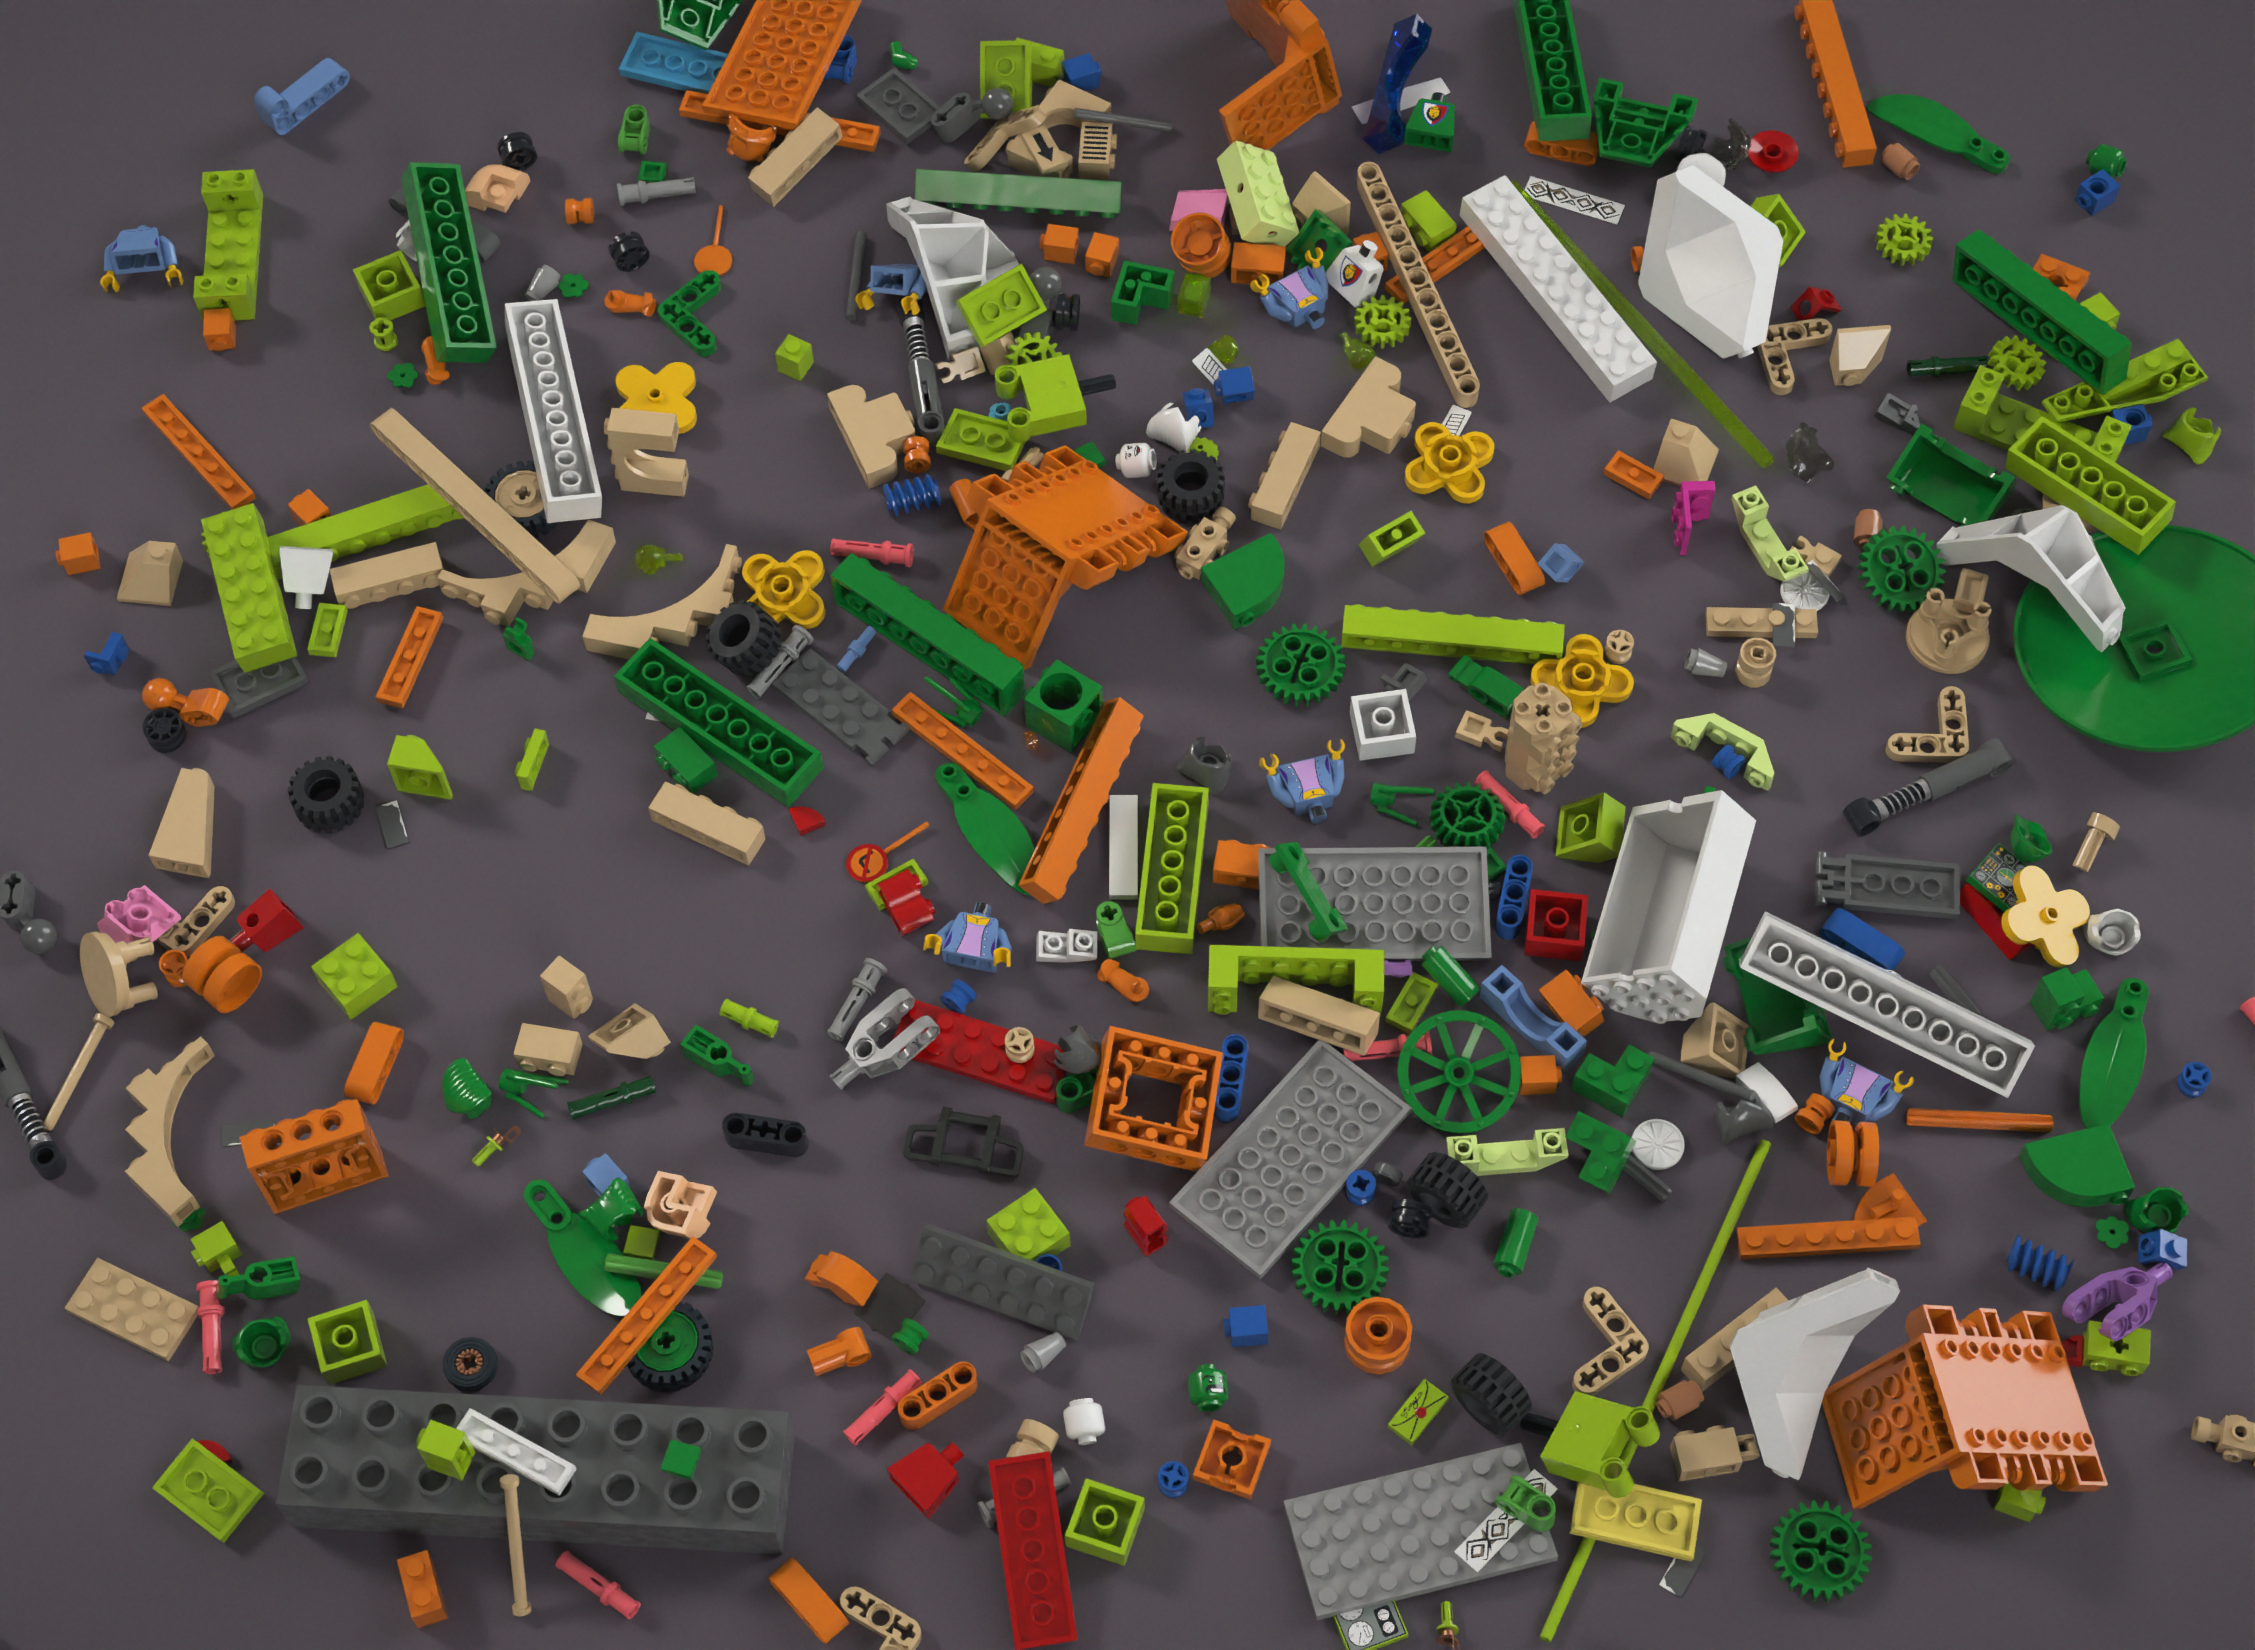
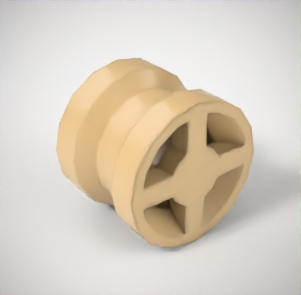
M1625 630L1611 632L1607 637L1604 654L1606 658L1614 664H1624L1629 661L1634 646L1633 636Z
M1013 1028L1005 1036L1006 1055L1011 1061L1024 1063L1030 1060L1034 1054L1033 1035L1026 1028Z

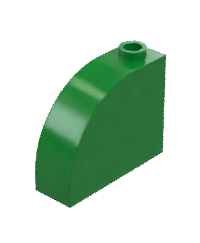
M1269 533L1201 567V583L1234 630L1253 623L1255 619L1268 612L1279 599L1284 584L1285 562L1282 549L1273 534Z
M2109 1123L2027 1143L2019 1154L2022 1165L2031 1181L2047 1196L2067 1205L2095 1207L2111 1203L2112 1206H2116L2128 1201L2135 1188Z

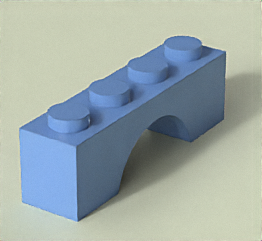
M1503 965L1482 982L1479 998L1543 1056L1555 1055L1556 1066L1561 1065L1563 1074L1584 1055L1587 1040L1566 1021L1562 1023L1556 1022L1542 1013L1527 995L1523 983Z

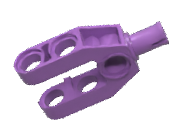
M2158 1262L2146 1272L2135 1267H2129L2100 1274L2066 1298L2062 1308L2063 1316L2080 1324L2113 1302H2119L2115 1309L2105 1316L2101 1329L2099 1328L2101 1335L2113 1341H2118L2150 1320L2158 1301L2157 1286L2172 1278V1269L2167 1263Z

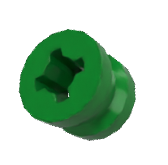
M905 1318L901 1323V1330L895 1332L891 1340L901 1350L915 1356L919 1351L918 1346L921 1342L928 1339L929 1333L914 1320Z

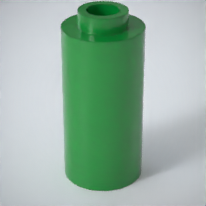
M1433 945L1421 956L1425 960L1421 966L1459 1007L1467 1003L1481 989L1443 946L1437 949Z
M1513 1208L1509 1212L1493 1263L1497 1272L1504 1277L1513 1278L1515 1275L1522 1274L1539 1220L1537 1215L1528 1210Z

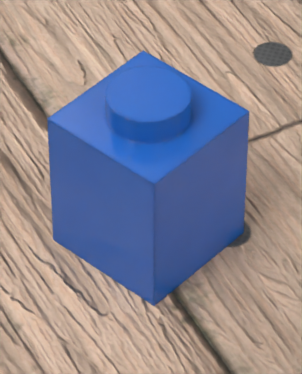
M1090 53L1061 62L1062 79L1064 82L1086 92L1099 87V76H1102L1101 67L1098 61L1094 62Z
M1265 1305L1229 1308V1318L1223 1319L1224 1336L1231 1339V1347L1267 1344L1268 1329Z

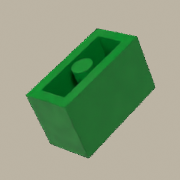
M678 727L654 745L656 754L654 760L663 772L668 770L672 775L674 783L684 786L692 794H695L718 776L715 762L681 727Z

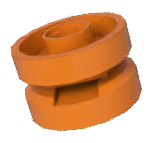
M1831 1121L1827 1141V1176L1829 1184L1847 1186L1852 1177L1856 1186L1874 1187L1879 1165V1134L1876 1122H1858L1853 1133V1128L1849 1121Z
M1373 1297L1361 1301L1353 1307L1347 1317L1344 1339L1347 1357L1355 1367L1366 1373L1380 1375L1394 1371L1403 1364L1409 1354L1412 1335L1410 1316L1400 1304L1389 1298Z

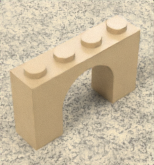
M1058 80L1053 88L1050 87L1042 103L1036 105L1046 115V119L1038 127L1045 125L1047 129L1060 124H1069L1081 128L1082 122L1103 123L1074 118L1073 112L1075 108L1111 113L1110 102L1062 80ZM1022 133L1018 134L1014 140L1011 139L1006 146L1005 152L1007 153L1008 166L1030 176L1069 178L1073 172L1072 155L1060 150L1066 160V168L1043 176L1022 140Z
M612 408L610 418H606L604 422V434L608 435V449L612 450L611 463L616 467L615 479L619 480L621 490L684 497L689 477L686 460L655 457L638 450L649 449L675 452L679 434L676 414Z

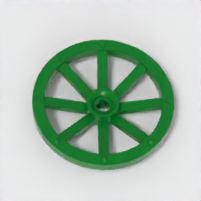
M1462 1010L1447 1011L1423 1021L1409 1035L1399 1056L1397 1069L1398 1083L1404 1101L1411 1107L1414 1115L1422 1122L1442 1132L1467 1134L1491 1126L1509 1110L1519 1091L1521 1063L1514 1042L1496 1022L1475 1012ZM1467 1022L1475 1025L1461 1058H1457L1445 1023ZM1435 1027L1449 1060L1448 1063L1415 1048V1045L1422 1036ZM1484 1028L1500 1042L1504 1050L1470 1063L1469 1059ZM1410 1056L1443 1071L1444 1074L1410 1086L1408 1077ZM1505 1059L1509 1060L1510 1082L1508 1088L1474 1075V1072ZM1455 1068L1464 1070L1462 1078H1456L1453 1075ZM1448 1083V1088L1435 1116L1428 1112L1414 1095ZM1468 1084H1473L1503 1096L1504 1099L1495 1110L1482 1118ZM1457 1088H1460L1474 1121L1457 1123L1444 1120Z

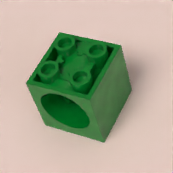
M1056 659L1051 667L1047 666L1043 670L1040 680L1035 687L1031 686L1024 695L1026 727L1072 754L1091 730L1103 705L1102 686ZM1057 701H1069L1075 704V706L1065 710H1056L1048 707Z

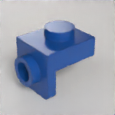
M1195 388L1189 392H1183V404L1186 410L1187 422L1196 415L1199 418L1198 427H1213V402L1209 390Z
M112 632L101 654L86 651L84 657L92 671L98 674L108 673L116 675L121 663L126 661L128 657L129 647L122 634Z
M2161 1228L2139 1236V1263L2146 1265L2155 1261L2163 1262V1264L2167 1263L2170 1267L2177 1270L2187 1267V1239Z

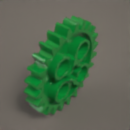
M1902 525L1898 531L1894 526H1891L1887 532L1881 529L1877 533L1878 536L1874 534L1869 538L1870 543L1867 542L1863 545L1862 549L1865 552L1858 555V558L1864 561L1856 566V569L1864 571L1858 577V580H1866L1862 590L1870 589L1872 591L1868 597L1869 599L1879 598L1877 601L1878 607L1885 602L1887 603V611L1896 606L1898 614L1902 613L1905 607L1908 613H1912L1915 608H1920L1921 604L1926 600L1927 592H1930V589H1939L1938 587L1945 583L1943 579L1939 578L1946 573V570L1939 568L1945 562V559H1937L1936 555L1941 550H1932L1931 546L1934 540L1926 543L1924 541L1925 532L1918 537L1916 536V528H1912L1907 533L1905 525ZM1906 549L1911 550L1914 553L1915 559H1912L1907 555ZM1881 554H1884L1889 558L1890 564L1885 563L1882 560ZM1913 575L1920 578L1922 585L1914 581ZM1888 580L1895 583L1896 590L1888 585Z
M1295 623L1292 624L1291 631L1282 626L1280 635L1272 631L1271 639L1265 638L1264 647L1259 646V656H1256V665H1258L1256 667V674L1260 675L1259 683L1266 684V693L1274 690L1273 699L1276 700L1281 695L1284 696V704H1287L1290 699L1294 700L1295 706H1298L1300 700H1304L1305 705L1309 706L1310 699H1314L1319 704L1320 695L1327 699L1330 698V690L1336 692L1338 683L1343 682L1345 655L1341 654L1342 646H1335V637L1327 639V630L1321 634L1317 633L1316 625L1311 631L1307 630L1306 623L1303 624L1302 629H1297ZM1307 646H1310L1305 655V662L1301 664L1303 652ZM1289 648H1296L1297 650H1296V651H1290V650H1288V649H1289ZM1319 656V657H1322L1323 659L1318 660V659H1315L1314 657ZM1300 666L1298 678L1296 682L1292 684L1291 682L1293 681L1296 675V668ZM1279 670H1286V671H1288V672H1287V673H1280V672H1278V671H1279ZM1308 678H1309V679H1312V680H1314V681L1307 682V681H1305L1304 679H1308Z
M1345 1219L1341 1222L1340 1227H1336L1335 1222L1330 1220L1329 1228L1326 1229L1322 1223H1319L1318 1233L1309 1229V1240L1303 1237L1300 1238L1299 1244L1302 1248L1295 1247L1294 1255L1297 1258L1292 1259L1291 1266L1297 1269L1292 1271V1278L1299 1279L1296 1282L1295 1288L1296 1290L1304 1289L1302 1293L1303 1300L1312 1297L1311 1307L1321 1303L1323 1304V1313L1329 1307H1333L1334 1315H1338L1340 1308H1344L1346 1314L1349 1315L1352 1306H1356L1365 1299L1372 1298L1371 1295L1375 1297L1381 1296V1289L1379 1287H1386L1387 1280L1384 1277L1388 1276L1389 1268L1385 1267V1265L1388 1264L1389 1258L1388 1256H1380L1384 1253L1385 1246H1375L1378 1242V1236L1375 1235L1368 1238L1369 1228L1366 1227L1359 1232L1357 1231V1222L1351 1228H1347ZM1343 1243L1345 1251L1341 1291L1338 1292L1335 1290L1339 1244ZM1329 1248L1334 1253L1330 1256H1325L1319 1250ZM1360 1251L1364 1256L1360 1259H1355L1349 1253ZM1327 1276L1331 1279V1282L1321 1284L1317 1281V1278ZM1349 1279H1357L1361 1282V1285L1352 1287L1347 1284V1281Z
M1812 1500L1809 1509L1803 1503H1800L1798 1513L1790 1508L1787 1512L1788 1519L1781 1516L1778 1520V1524L1781 1527H1774L1772 1534L1777 1538H1771L1769 1546L1775 1548V1550L1770 1552L1769 1558L1778 1560L1772 1569L1773 1571H1783L1779 1579L1780 1582L1788 1579L1791 1581L1789 1591L1794 1590L1796 1587L1801 1589L1800 1598H1803L1809 1592L1811 1593L1812 1602H1815L1818 1596L1822 1595L1824 1601L1829 1603L1832 1594L1839 1601L1843 1597V1590L1851 1595L1855 1590L1853 1584L1860 1587L1863 1583L1861 1576H1867L1869 1572L1865 1565L1871 1563L1872 1557L1864 1553L1871 1550L1872 1544L1863 1543L1868 1536V1532H1858L1862 1522L1856 1521L1851 1523L1849 1521L1852 1516L1851 1511L1844 1516L1841 1515V1505L1836 1506L1834 1511L1829 1510L1828 1501H1825L1822 1508H1818L1816 1501ZM1799 1529H1809L1813 1533L1814 1538H1804L1800 1534ZM1830 1535H1840L1843 1537L1845 1544L1838 1545L1834 1543ZM1793 1545H1797L1800 1549L1793 1548ZM1817 1547L1822 1548V1553L1825 1554L1824 1556L1819 1555L1818 1549H1816ZM1842 1553L1847 1554V1555H1848V1558H1845V1557H1843V1556L1840 1555V1554H1842ZM1796 1559H1806L1810 1564V1568H1800L1796 1563ZM1827 1565H1837L1840 1567L1842 1574H1832L1828 1570Z

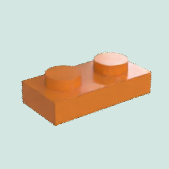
M1619 450L1604 468L1603 475L1648 500L1664 479L1663 474Z

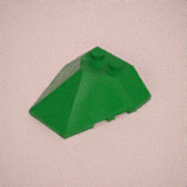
M657 0L660 31L707 50L743 0Z
M1599 78L1593 94V105L1600 157L1650 168L1693 120L1699 98L1674 93L1670 106L1665 107L1622 98L1623 82Z

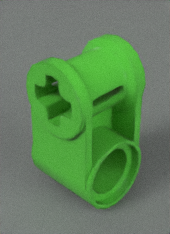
M638 104L631 105L624 112L622 128L618 136V151L621 153L627 150L646 154L650 124L647 111L643 106Z
M1112 901L1101 903L1096 911V924L1107 958L1114 959L1135 952V941L1120 906Z
M1512 1475L1509 1480L1511 1484L1502 1496L1496 1498V1505L1508 1515L1516 1517L1538 1532L1550 1530L1555 1523L1556 1509L1554 1500L1533 1487L1525 1479ZM1537 1509H1545L1549 1514L1545 1517H1538L1533 1512Z

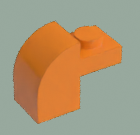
M831 1251L829 1255L819 1254L804 1278L812 1286L830 1289L844 1303L864 1306L878 1283L858 1263L834 1251Z

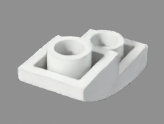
M1069 929L1067 934L1039 931L1037 934L1036 961L1068 963L1097 959V931Z
M1759 1062L1736 1075L1737 1085L1755 1090L1758 1093L1763 1104L1770 1112L1774 1123L1779 1122L1798 1110V1105L1788 1091Z

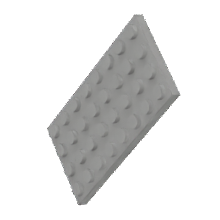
M1486 847L1301 848L1309 861L1307 866L1331 907L1337 908L1348 927V930L1345 932L1335 933L1323 942L1317 941L1309 930L1308 923L1316 918L1290 873L1287 871L1280 875L1271 866L1269 856L1276 852L1275 848L1258 849L1261 946L1384 950V960L1425 961L1421 956L1434 945L1437 949L1443 946L1456 961L1491 960L1492 958Z
M1318 1040L1169 1202V1207L1261 1280L1346 1185L1348 1176L1352 1172L1359 1170L1411 1113V1107L1327 1042Z
M1517 1443L1285 1500L1286 1516L1316 1621L1390 1601H1397L1557 1561L1558 1555L1550 1530L1538 1532L1527 1524H1524L1479 1572L1475 1571L1454 1552L1498 1507L1495 1500L1498 1496H1502L1511 1484L1509 1480L1512 1475L1525 1479L1531 1473L1522 1444ZM1538 1509L1534 1513L1538 1517H1545L1543 1509Z

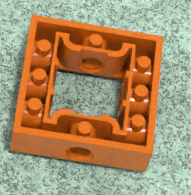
M1109 1026L1102 1038L1099 1054L1100 1061L1097 1066L1084 1146L1198 1172L1207 1160L1223 1052ZM1132 1073L1182 1085L1176 1127H1172L1171 1123L1167 1122L1163 1125L1142 1120L1141 1116L1133 1118L1121 1115L1128 1096H1125L1127 1081Z
M357 1099L343 1100L335 1106L324 1110L315 1109L308 1112L305 1116L296 1119H284L274 1126L265 1129L256 1128L249 1131L246 1135L239 1137L247 1168L274 1214L389 1177L381 1147ZM335 1124L337 1129L329 1131V1128ZM311 1134L307 1139L299 1140L302 1135ZM329 1168L326 1174L318 1175L322 1169ZM299 1177V1182L293 1184L292 1179Z

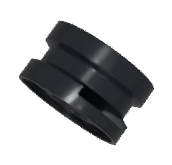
M1687 125L1679 142L1676 160L1680 161L1681 158L1684 159L1689 155L1701 153L1707 131L1703 129L1692 131L1691 126Z
M513 132L507 134L497 144V150L503 166L516 170L525 166L527 169L537 160V153L532 139L527 133Z
M631 231L629 235H626L624 232L613 239V244H609L608 251L620 271L630 272L642 267L649 259L650 252L647 246L644 245V240L638 232Z
M1059 293L1056 305V330L1070 328V331H1077L1080 316V294L1066 296L1065 293Z
M168 708L154 710L143 721V733L154 750L162 753L172 752L181 747L185 742L187 736L186 728L179 714L174 710Z
M1409 1199L1396 1200L1392 1203L1393 1216L1390 1217L1388 1224L1390 1231L1399 1236L1414 1239L1429 1236L1431 1226L1428 1222L1433 1216V1209L1429 1205Z

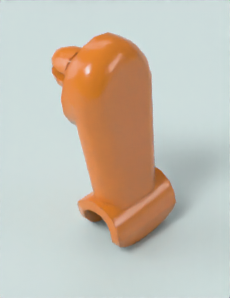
M610 290L604 299L607 309L615 313L641 312L643 315L651 317L657 309V301L648 292H645L644 296L627 294L621 290Z
M432 336L424 339L421 346L428 368L425 371V375L430 384L440 385L449 378L450 374L446 370V362H437Z
M1107 959L1102 963L1097 973L1099 981L1103 983L1107 981L1130 1002L1138 1003L1147 998L1149 986L1144 979L1136 977L1120 968V963L1112 959Z

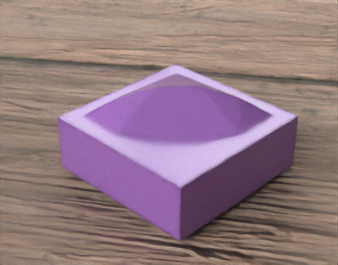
M1384 960V975H1392L1397 978L1412 975L1411 960Z

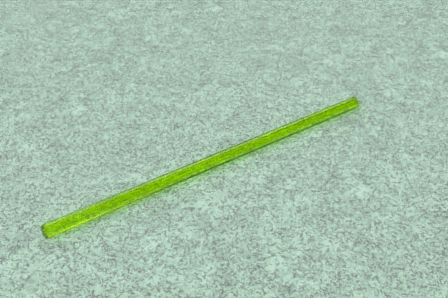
M1512 180L1511 183L1610 305L1762 468L1771 465L1774 456L1516 180Z

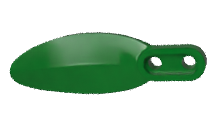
M1893 94L1874 99L1868 105V112L1876 118L1931 146L1950 153L1961 154L1966 160L1990 173L2000 174L2004 172L2010 162V156L2007 151L1980 137L1959 115L1931 99L1916 95Z
M945 763L938 767L935 773L937 786L954 806L957 823L970 846L1006 884L1021 894L1030 895L1018 886L1035 850L1023 824L1003 802L988 792L978 789L959 765Z
M2128 978L2121 983L2112 1012L2097 1026L2088 1044L2082 1064L2079 1091L2080 1115L2086 1129L2108 1123L2111 1126L2127 1106L2139 1083L2146 1057V1034L2142 1017L2149 996L2148 986L2140 979ZM2124 1011H2128L2132 1015H2127L2124 1013Z
M545 1180L530 1182L524 1190L525 1202L547 1230L550 1249L564 1276L574 1289L592 1305L607 1314L625 1317L642 1297L638 1280L634 1275L605 1270L607 1254L624 1256L613 1241L603 1238L590 1224L581 1219L578 1214L572 1212L550 1183ZM537 1194L545 1195L542 1201L534 1199ZM555 1216H561L563 1218V1220L560 1223L556 1224L552 1222V1219Z

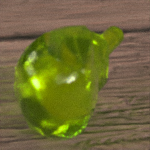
M1346 332L1341 334L1342 339L1345 341L1343 350L1350 360V366L1353 369L1368 366L1375 356L1373 348L1369 344L1360 342L1359 339H1351Z
M1228 334L1223 335L1219 341L1207 346L1222 364L1233 362L1239 354L1236 340Z
M648 544L641 545L635 554L636 567L643 570L647 575L655 574L659 566L665 567V561H683V554H665V548Z

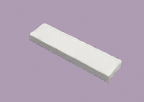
M1110 795L1109 900H1138V795Z
M469 1408L456 1428L466 1433L473 1448L559 1496L576 1471L575 1465Z

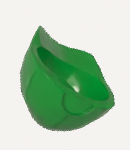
M2016 813L2014 815V827L2010 834V845L2015 856L2024 863L2038 862L2052 853V846L2043 827L2038 823L2023 819Z

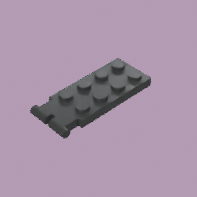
M811 648L772 683L773 689L851 752L857 749L865 755L864 761L870 767L889 751L888 747L884 744L885 742L894 746L910 731V727L906 723L902 722L900 725L890 718V710Z
M1826 852L1816 853V878L1826 879L1815 882V906L1825 907L1827 903L1843 904V909L1956 920L1960 916V864L1845 854L1844 858L1828 857Z

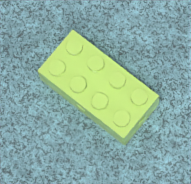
M1235 140L1217 158V162L1241 239L1261 245L1274 244L1286 246L1299 234V230L1283 183V177L1279 171L1276 156L1269 150Z

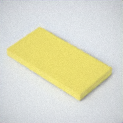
M1578 1482L1569 1534L1691 1562L1694 1559L1702 1499L1634 1484L1633 1490L1627 1496L1614 1498L1606 1490Z

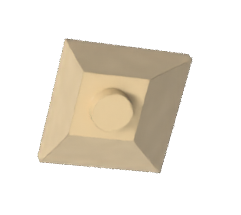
M1316 171L1313 172L1292 203V211L1296 218L1297 227L1299 229L1302 228L1313 211L1319 209L1345 235L1349 234L1351 202Z
M1890 325L1837 329L1829 359L1835 386H1853L1861 384L1883 359L1891 331Z
M1671 419L1664 435L1654 470L1664 475L1663 482L1681 487V483L1686 481H1708L1719 449L1697 426Z
M148 541L131 551L128 556L117 600L120 602L171 606L183 563L176 543Z
M1715 1002L1709 1003L1704 1009L1702 1016L1698 1017L1683 1035L1680 1061L1715 1076L1736 1079V1075L1744 1071L1746 1067L1747 1048L1743 1035L1747 1034L1746 1029L1750 1026Z
M636 1003L588 1036L590 1041L608 1053L643 1059L658 1056L664 1051V1047L671 1043L655 1016Z

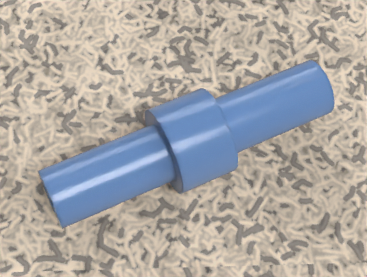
M868 626L857 640H853L847 647V653L836 665L840 672L845 673L855 659H860L865 653L867 644L877 633L873 627Z

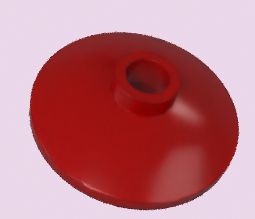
M1767 130L1756 134L1750 140L1747 153L1750 161L1757 168L1766 172L1779 173L1795 165L1799 156V148L1795 140L1788 134L1776 130Z

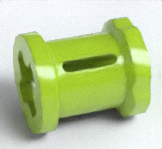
M379 317L372 321L369 328L371 334L375 336V347L380 351L394 349L398 340L393 332V323L386 317Z

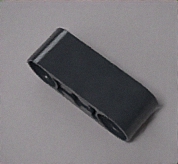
M731 1113L722 1122L725 1140L732 1148L788 1157H800L806 1153L809 1147L806 1129L799 1122L743 1113ZM733 1128H743L742 1132L738 1134L730 1133ZM792 1136L801 1137L796 1143L788 1142V1139Z

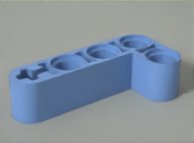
M326 58L280 94L269 86L260 88L255 95L254 103L261 121L279 135L288 133L340 92L348 84L350 73L333 59Z

